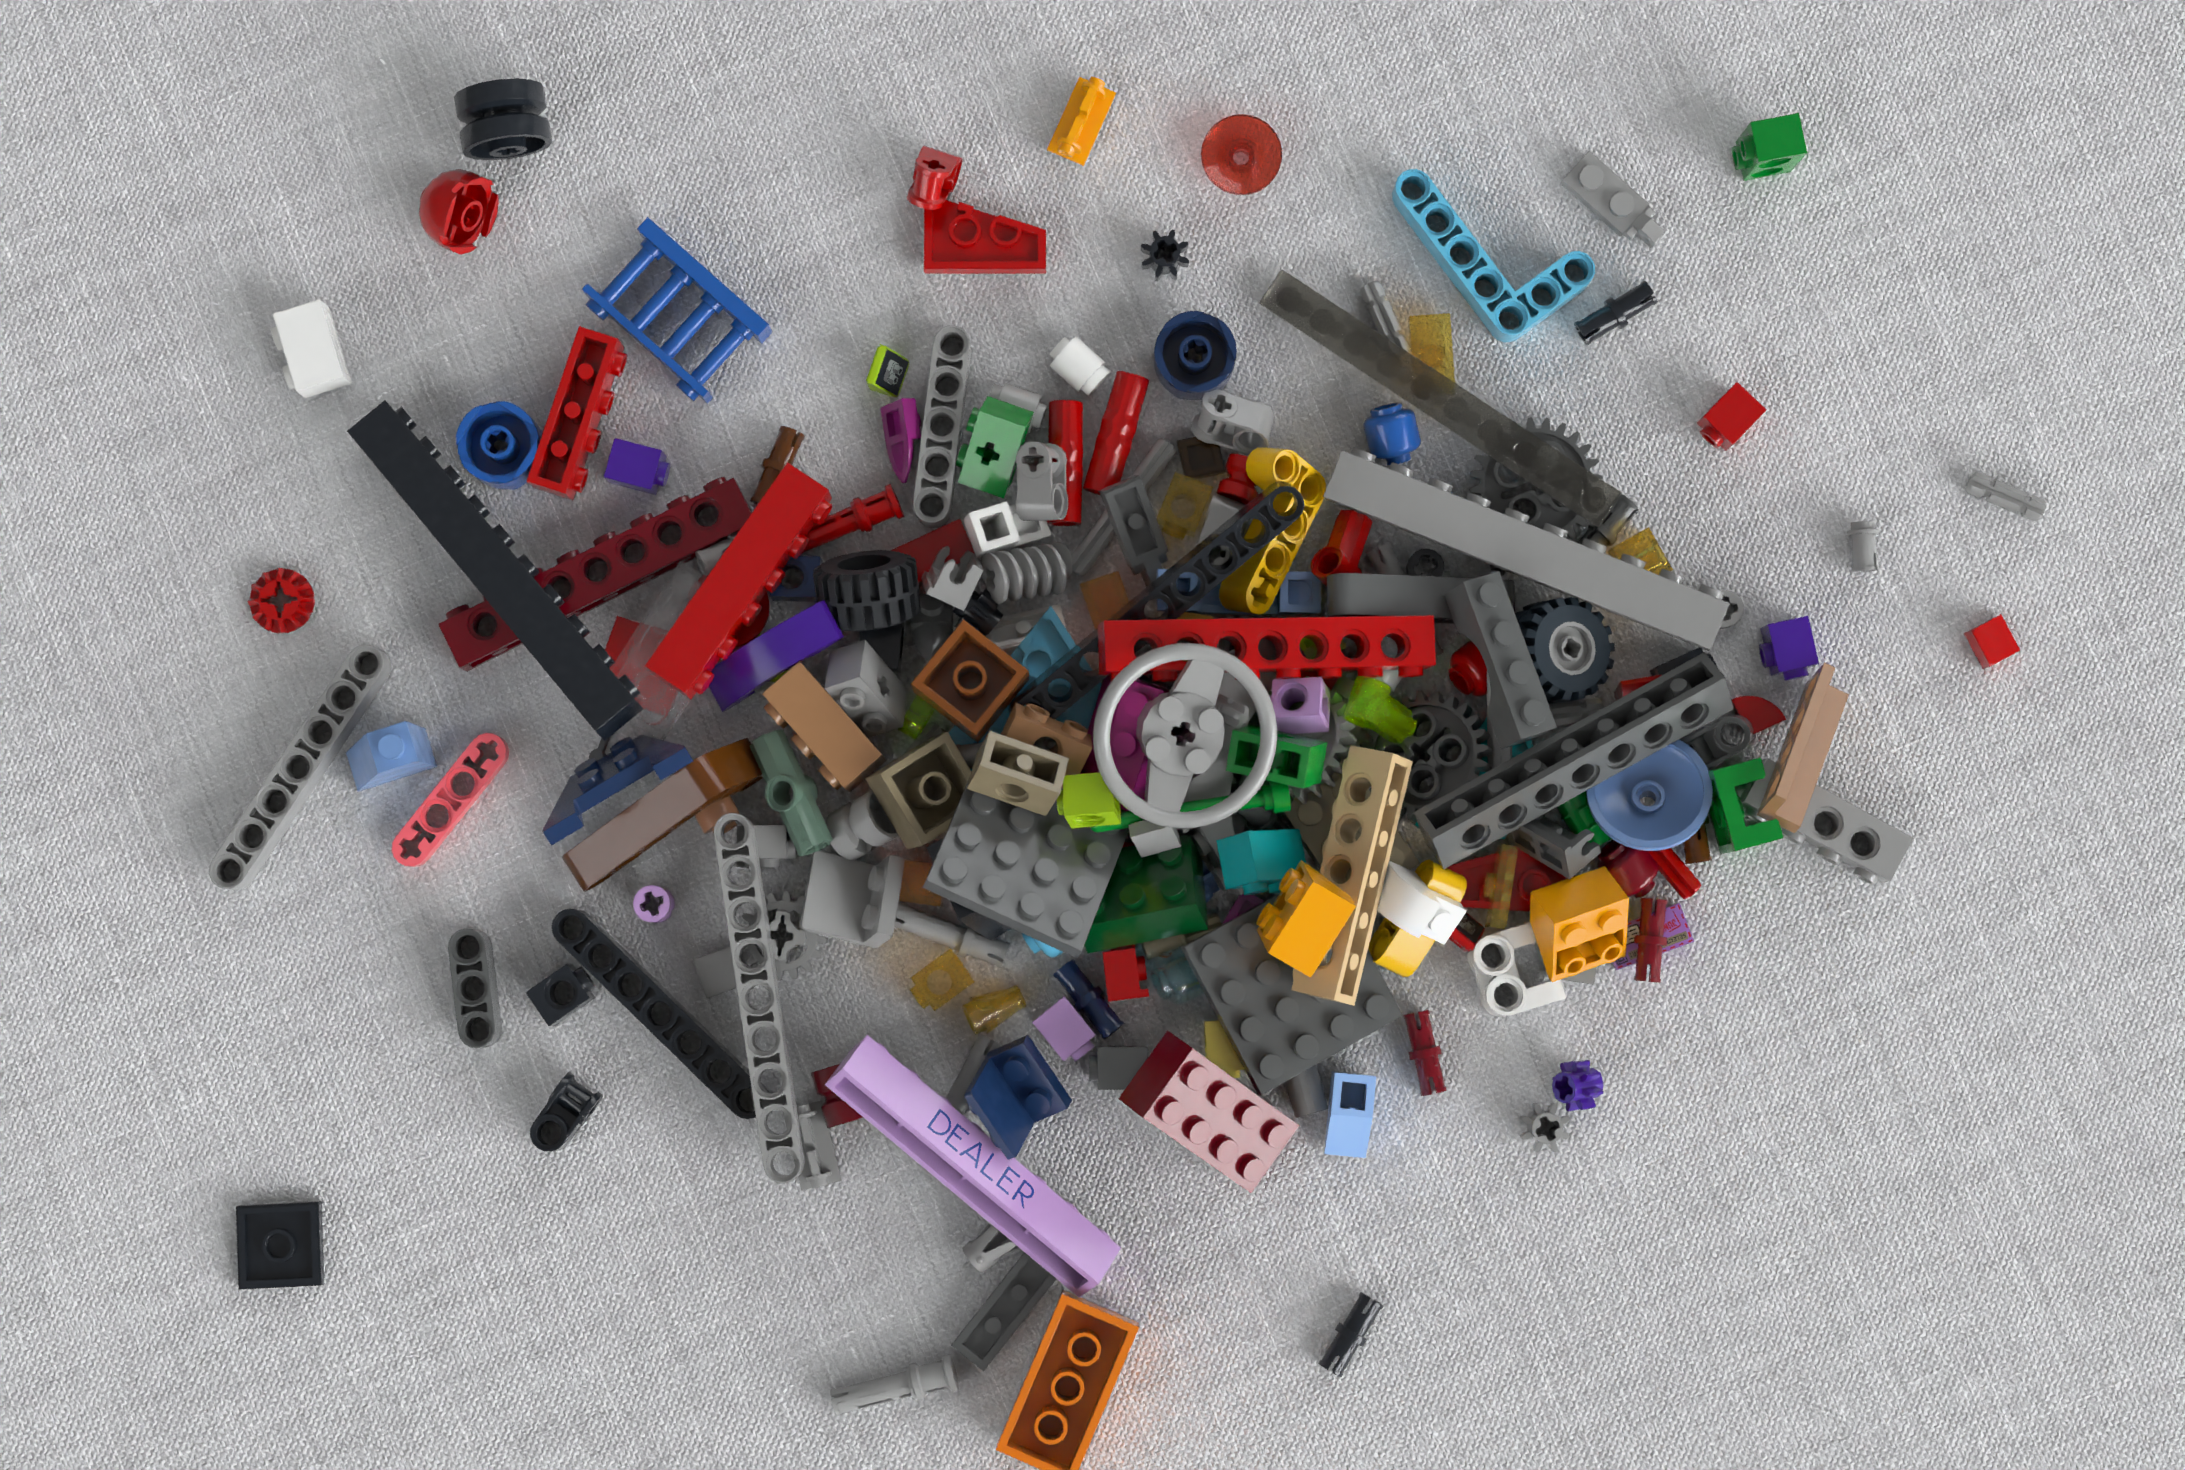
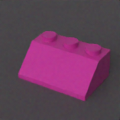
M1111 675L1103 679L1087 732L1092 737V750L1080 774L1099 772L1093 746L1094 722L1101 699L1111 683ZM1136 679L1122 695L1115 709L1110 730V746L1114 764L1123 781L1137 796L1145 801L1148 759L1142 752L1140 743L1137 740V721L1148 701H1152L1162 693L1169 692L1168 690L1170 689ZM1120 803L1121 809L1129 811Z

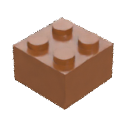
M963 619L913 680L911 686L916 695L978 743L1029 681V670Z

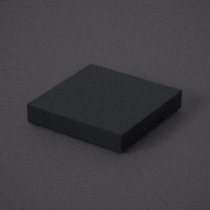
M322 1201L236 1206L239 1290L318 1286L325 1284Z

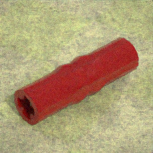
M1125 371L1116 372L1084 482V490L1100 495L1099 490L1121 481L1150 380Z
M1054 400L1049 402L1048 443L1058 445L1066 454V491L1068 494L1067 514L1062 520H1047V524L1052 526L1069 527L1081 525L1083 479V402ZM1052 458V462H1057V459Z

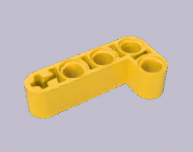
M1257 447L1252 450L1247 458L1246 471L1252 482L1262 490H1265L1275 482L1284 481L1290 483L1304 498V509L1295 522L1222 581L1219 589V598L1221 604L1230 611L1251 614H1263L1268 611L1324 500L1323 496L1326 491L1324 477L1290 449ZM1281 492L1277 494L1273 501L1274 510L1280 513L1290 510L1294 503L1292 493ZM1252 520L1244 538L1253 539L1260 534L1262 529L1260 520Z

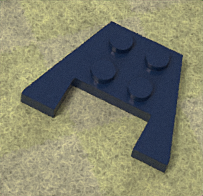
M640 735L633 740L631 737H626L615 743L610 748L611 753L599 760L591 758L581 763L574 770L576 774L569 778L542 830L551 846L584 827L582 813L652 771H655L659 779L663 780L693 762L685 746Z

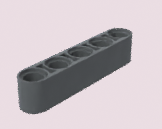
M1361 573L1331 574L1327 576L1328 617L1434 615V623L1454 624L1444 594L1462 582L1474 578ZM1502 579L1515 613L1514 581Z

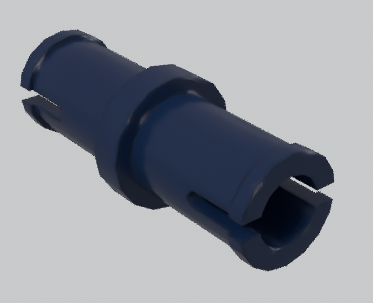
M1074 959L1067 962L1053 974L1054 978H1057L1076 1002L1074 1008L1078 1013L1084 1012L1100 1032L1103 1039L1111 1036L1125 1024L1101 996L1104 993L1099 986L1095 988L1076 965Z

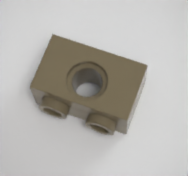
M989 730L976 754L967 789L1046 816L1060 795L1069 758Z

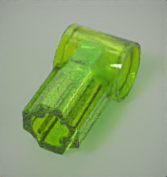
M1356 677L1343 714L1345 720L1354 725L1372 729L1389 742L1400 744L1408 736L1413 735L1417 724L1412 717V711L1390 696L1391 687L1370 677Z

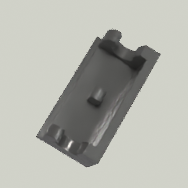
M1545 814L1507 834L1509 844L1516 848L1518 847L1524 853L1568 879H1571L1601 853L1599 844L1594 841L1588 842L1593 838V832L1586 829L1576 835L1545 817Z

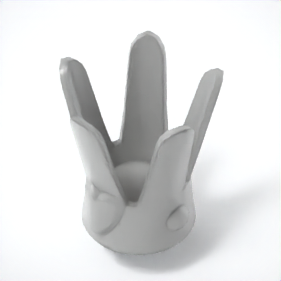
M988 1223L975 1240L969 1241L967 1245L962 1247L965 1256L969 1260L962 1267L965 1269L972 1264L979 1272L983 1273L986 1269H990L995 1265L998 1259L1020 1248L1012 1241L1005 1242L1008 1238L992 1224Z

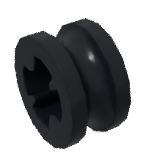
M1420 549L1409 558L1406 565V573L1410 576H1418L1414 567L1419 565L1421 557L1429 558L1428 563L1432 560L1436 565V568L1431 571L1430 576L1442 577L1444 561L1436 551Z

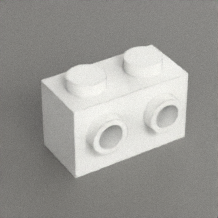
M319 299L273 314L276 326L271 328V334L278 351L284 350L288 365L282 368L290 390L295 389L304 398H308L352 384L329 307Z

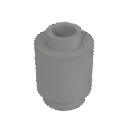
M994 383L989 397L1033 411L1028 434H1030L1033 427L1040 429L1047 410V405L1041 403L1042 395L1005 383L1004 386Z

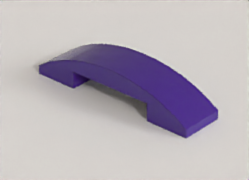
M825 600L801 611L758 636L713 668L711 672L714 674V678L709 688L722 712L745 700L755 693L754 690L793 667L799 661L818 654L844 637Z

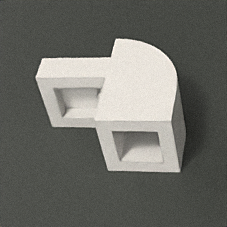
M1007 501L970 512L963 519L976 558L979 559L985 553L1008 552L1011 549L1048 539L1051 536L1046 520L1022 521L1017 514L1016 504L1009 506Z
M1389 861L1377 911L1393 924L1417 938L1422 934L1445 944L1467 910L1460 902L1429 889L1417 873Z

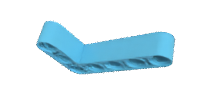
M1409 169L1402 172L1397 178L1392 192V201L1395 207L1491 335L1498 341L1505 343L1519 339L1582 293L1593 279L1595 264L1592 258L1584 252L1572 251L1517 291H1514L1426 173L1418 169ZM1413 183L1421 189L1422 196L1415 200L1408 199L1403 195L1401 187L1405 184ZM1435 215L1441 217L1446 223V229L1442 232L1431 231L1426 225V218ZM1454 248H1463L1469 253L1471 261L1463 265L1457 264L1452 260L1450 251ZM1568 265L1580 267L1584 273V280L1580 282L1569 280L1565 275L1564 268ZM1479 280L1489 281L1495 288V294L1490 297L1480 296L1475 290L1474 283ZM1542 288L1548 291L1552 300L1551 304L1547 306L1538 305L1532 298V290ZM1504 312L1513 313L1519 320V327L1514 330L1504 328L1500 324L1499 315Z

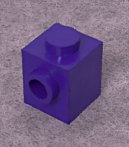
M1808 616L1771 623L1760 628L1763 643L1759 644L1760 659L1764 668L1769 667L1771 676L1783 674L1785 681L1809 676L1808 668L1819 664Z

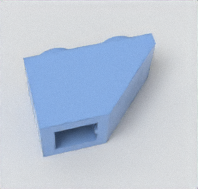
M1331 1071L1324 1154L1366 1158L1373 1119L1376 1076Z

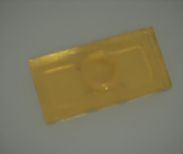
M1450 313L1409 316L1414 399L1455 396Z
M1498 845L1493 873H1486L1483 888V897L1489 898L1486 928L1500 930L1507 926L1518 853L1517 846Z

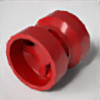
M1234 453L1229 454L1226 463L1227 476L1229 478L1220 481L1217 494L1244 504H1248L1259 495L1254 487L1257 485L1251 481L1246 471L1248 456Z

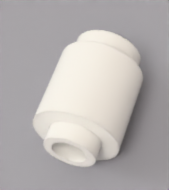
M1077 336L1071 341L1064 337L1049 354L1054 359L1050 367L1078 393L1082 390L1087 396H1090L1110 374V371L1104 367L1106 362Z

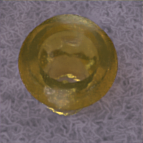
M1017 985L969 997L970 1002L962 1005L967 1022L975 1035L985 1032V1034L990 1033L1016 1012L1026 1008L1025 999Z

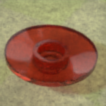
M1237 114L1223 118L1211 127L1202 144L1201 162L1208 179L1220 190L1234 195H1250L1263 190L1274 180L1282 162V147L1276 132L1268 123L1255 116ZM1238 152H1243L1247 154L1249 160L1246 164L1239 165L1234 161L1233 156Z

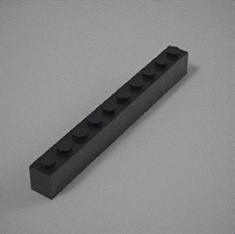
M384 400L347 430V432L591 727L606 741L643 710L635 699L640 694V691L625 674L619 679L610 669L615 664V661L600 644L594 648L590 646L584 638L590 631L575 614L569 618L565 616L559 608L565 603L564 600L550 584H547L544 588L540 586L534 578L540 573L539 570L525 554L519 558L515 556L510 550V547L515 543L514 540L500 524L494 528L490 526L485 520V517L490 512L475 494L468 499L460 490L466 483L453 467L449 465L443 469L436 459L442 454L427 436L419 440L411 430L417 424L402 406L394 411L387 401Z

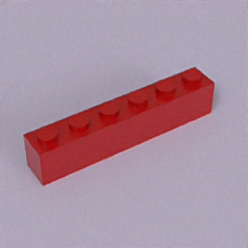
M787 462L646 663L645 667L650 673L690 700H692L696 692L701 695L706 691L714 678V674L711 671L720 658L725 661L736 648L738 640L735 637L743 625L749 627L755 621L762 608L759 605L761 599L767 591L773 593L785 576V572L782 570L791 557L797 559L804 551L809 541L806 535L814 523L821 525L832 509V504L829 502L832 497L826 487Z

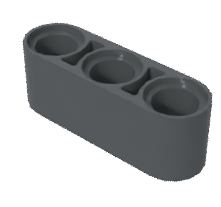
M464 928L455 932L448 943L457 1030L461 1041L471 1048H484L496 1043L502 1033L493 947L489 936L485 932L478 929ZM472 935L478 940L480 947L478 954L474 958L468 959L462 954L461 944L466 937ZM475 976L480 978L485 986L483 995L477 1000L470 998L466 992L467 982ZM479 1017L485 1019L489 1025V1034L482 1041L475 1039L471 1033V1025Z

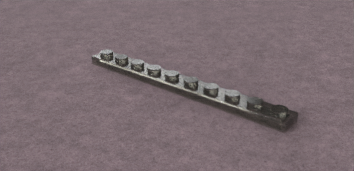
M1281 269L1260 300L1259 304L1597 528H1600L1621 497L1622 492L1286 271Z

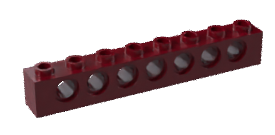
M720 477L704 485L703 489L705 492L691 499L688 495H684L672 500L666 505L668 510L653 517L652 513H648L634 519L629 523L631 526L629 530L616 535L615 531L601 535L593 541L594 547L582 553L578 549L567 552L556 559L558 565L544 572L542 568H537L540 573L534 578L542 588L547 584L553 587L557 581L562 579L569 580L571 591L563 599L565 603L559 608L567 618L573 614L578 617L695 559L696 551L708 548L727 539L731 534L739 532L752 511L737 481L734 478L726 480L725 477ZM706 507H714L719 513L717 521L708 527L699 525L698 515L701 510ZM670 525L681 527L682 535L677 543L673 545L663 544L661 535L666 527ZM634 543L643 544L645 548L643 558L637 563L626 562V549ZM598 561L606 562L608 572L605 578L597 582L590 581L588 576L590 566ZM482 596L483 602L469 608L468 604H464L446 613L447 620L438 624L459 668L467 672L523 644L484 596ZM486 616H494L497 621L495 632L486 637L481 636L478 630L480 621Z

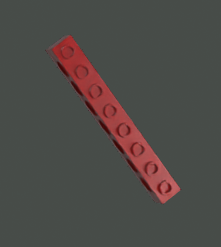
M1434 615L1104 620L1098 625L1099 675H1111V682L1124 667L1136 659L1134 645L1137 641L1148 643L1153 650L1162 646L1176 644L1179 640L1217 648L1219 640H1227L1235 648V657L1245 663L1259 679L1260 672H1276V679L1301 678V672L1317 671V677H1322V679L1341 678L1342 671H1358V678H1376L1383 676V670H1398V677L1423 676L1424 669L1436 665ZM1344 637L1353 640L1357 646V654L1354 659L1347 658L1341 651L1340 644ZM1384 637H1389L1396 642L1398 651L1395 658H1390L1383 653L1381 642ZM1302 638H1307L1314 642L1317 649L1314 659H1307L1301 654L1299 644ZM1261 639L1270 640L1274 644L1276 655L1273 660H1267L1260 655L1258 644ZM1178 660L1161 664L1142 675L1152 674V681L1155 682L1176 681L1178 678L1177 674L1181 673L1187 662Z

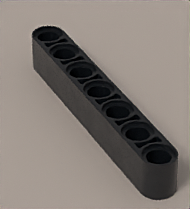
M565 909L559 912L553 919L551 927L555 939L735 1115L743 1119L756 1118L755 1111H746L742 1108L739 1101L742 1091L746 1088H752L749 1070L588 913L577 909ZM571 916H577L583 924L582 933L576 939L568 938L563 929L565 921ZM602 944L608 946L613 955L612 961L605 968L598 967L593 961L594 950ZM629 973L638 975L642 982L639 994L633 997L625 994L622 988V981ZM658 1002H665L671 1008V1019L665 1025H658L652 1019V1008ZM689 1030L698 1033L701 1038V1047L695 1054H688L681 1047V1037ZM717 1059L726 1061L731 1069L730 1077L724 1083L715 1081L710 1074V1067ZM761 1082L763 1088L767 1090L765 1085Z

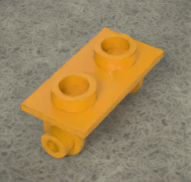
M1091 76L1089 80L1079 77L1047 151L1084 166L1116 92L1105 88V82L1099 78Z

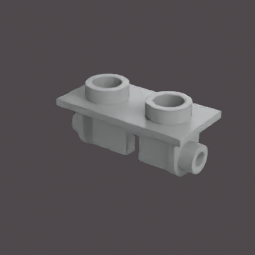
M823 1100L797 1106L805 1159L804 1169L798 1176L801 1191L842 1181L830 1128L826 1126L821 1109ZM783 1112L786 1128H788L789 1120L787 1115Z

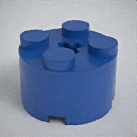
M496 401L477 406L465 415L457 430L456 444L463 466L475 478L492 488L516 490L528 483L527 478L543 433L537 423L523 409L509 402ZM497 440L500 442L506 441L508 447L505 451H498L494 447Z

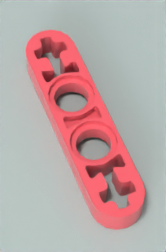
M483 733L473 739L395 837L392 843V853L398 863L404 866L418 867L425 864L506 764L509 758V748L503 738L493 733ZM496 742L498 745L495 751L499 756L495 761L489 758L486 759L480 766V768L487 770L484 777L476 769L466 765L469 759L476 764L480 761L484 754L480 749L483 743L492 745ZM462 772L471 774L475 781L472 792L465 796L458 795L453 789L455 776ZM437 804L445 806L449 813L447 823L440 828L432 827L427 820L429 809ZM419 823L425 831L434 834L436 837L432 842L428 837H424L418 844V849L421 851L420 856L410 855L406 858L404 854L407 849L403 846L405 840L414 842L422 832L414 829Z

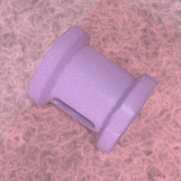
M654 885L645 886L634 897V911L644 921L653 923L664 922L671 917L672 911L675 908V900L668 890ZM650 894L657 898H663L664 904L658 906L659 914L657 915L654 911L645 909V905L650 902Z

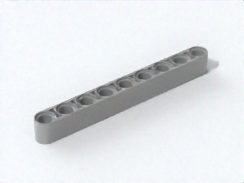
M728 813L717 820L714 826V841L762 1161L765 1173L772 1181L788 1183L802 1173L805 1159L756 834L753 824L748 818L737 813ZM733 821H740L745 828L744 838L737 844H729L724 837L725 827ZM745 862L750 866L751 877L746 884L741 886L735 885L730 878V871L736 863ZM745 903L753 904L757 910L755 923L748 927L741 926L736 918L738 908ZM751 944L758 945L764 953L762 963L756 968L747 967L742 959L744 949ZM758 985L765 987L770 994L768 1005L761 1010L753 1008L749 1002L751 989ZM762 1027L772 1029L776 1035L775 1046L769 1051L759 1049L755 1043V1034ZM769 1068L777 1070L782 1076V1086L777 1092H769L761 1084V1076ZM773 1110H780L788 1117L789 1126L782 1134H776L768 1127L767 1118ZM779 1152H787L794 1158L795 1168L789 1175L779 1174L774 1168L773 1161Z

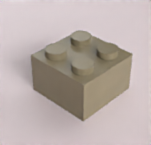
M947 731L930 737L865 779L905 847L912 849L925 845L947 831L970 777L971 770Z

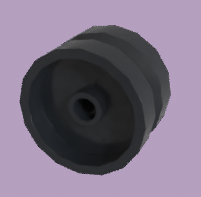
M519 78L498 79L468 86L458 91L454 96L457 118L467 124L460 131L462 153L465 157L475 160L512 159L538 153L552 144L550 123L547 118L540 116L547 108L544 87L540 82Z

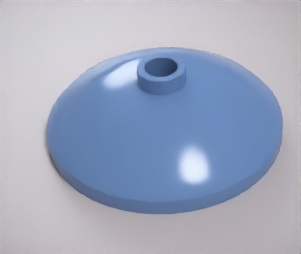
M1677 740L1586 790V795L1592 817L1610 838L1633 849L1658 851L1669 849L1685 842L1701 828L1711 807L1712 781L1710 780L1707 766L1698 753L1683 741ZM1650 797L1655 803L1652 806H1645L1640 802V799Z

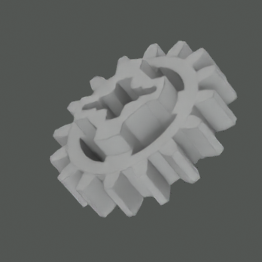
M784 891L782 901H777L773 893H768L767 914L777 909L776 919L769 924L777 980H782L784 971H788L792 979H798L799 967L802 966L803 969L811 972L813 970L812 964L809 961L811 957L823 958L824 955L816 948L818 944L828 943V938L819 936L816 933L802 931L795 924L793 912L796 911L801 915L804 896L801 895L793 903L791 902V892ZM757 912L754 915L743 913L742 917L749 923V926L755 923ZM782 924H786V930L793 933V940L786 941L781 951L779 941L773 939V932L780 931ZM751 944L744 949V951H750L752 954L746 962L748 966L755 965L758 962L762 963L764 956L756 944ZM799 945L808 946L805 953L799 959L788 963L790 953Z

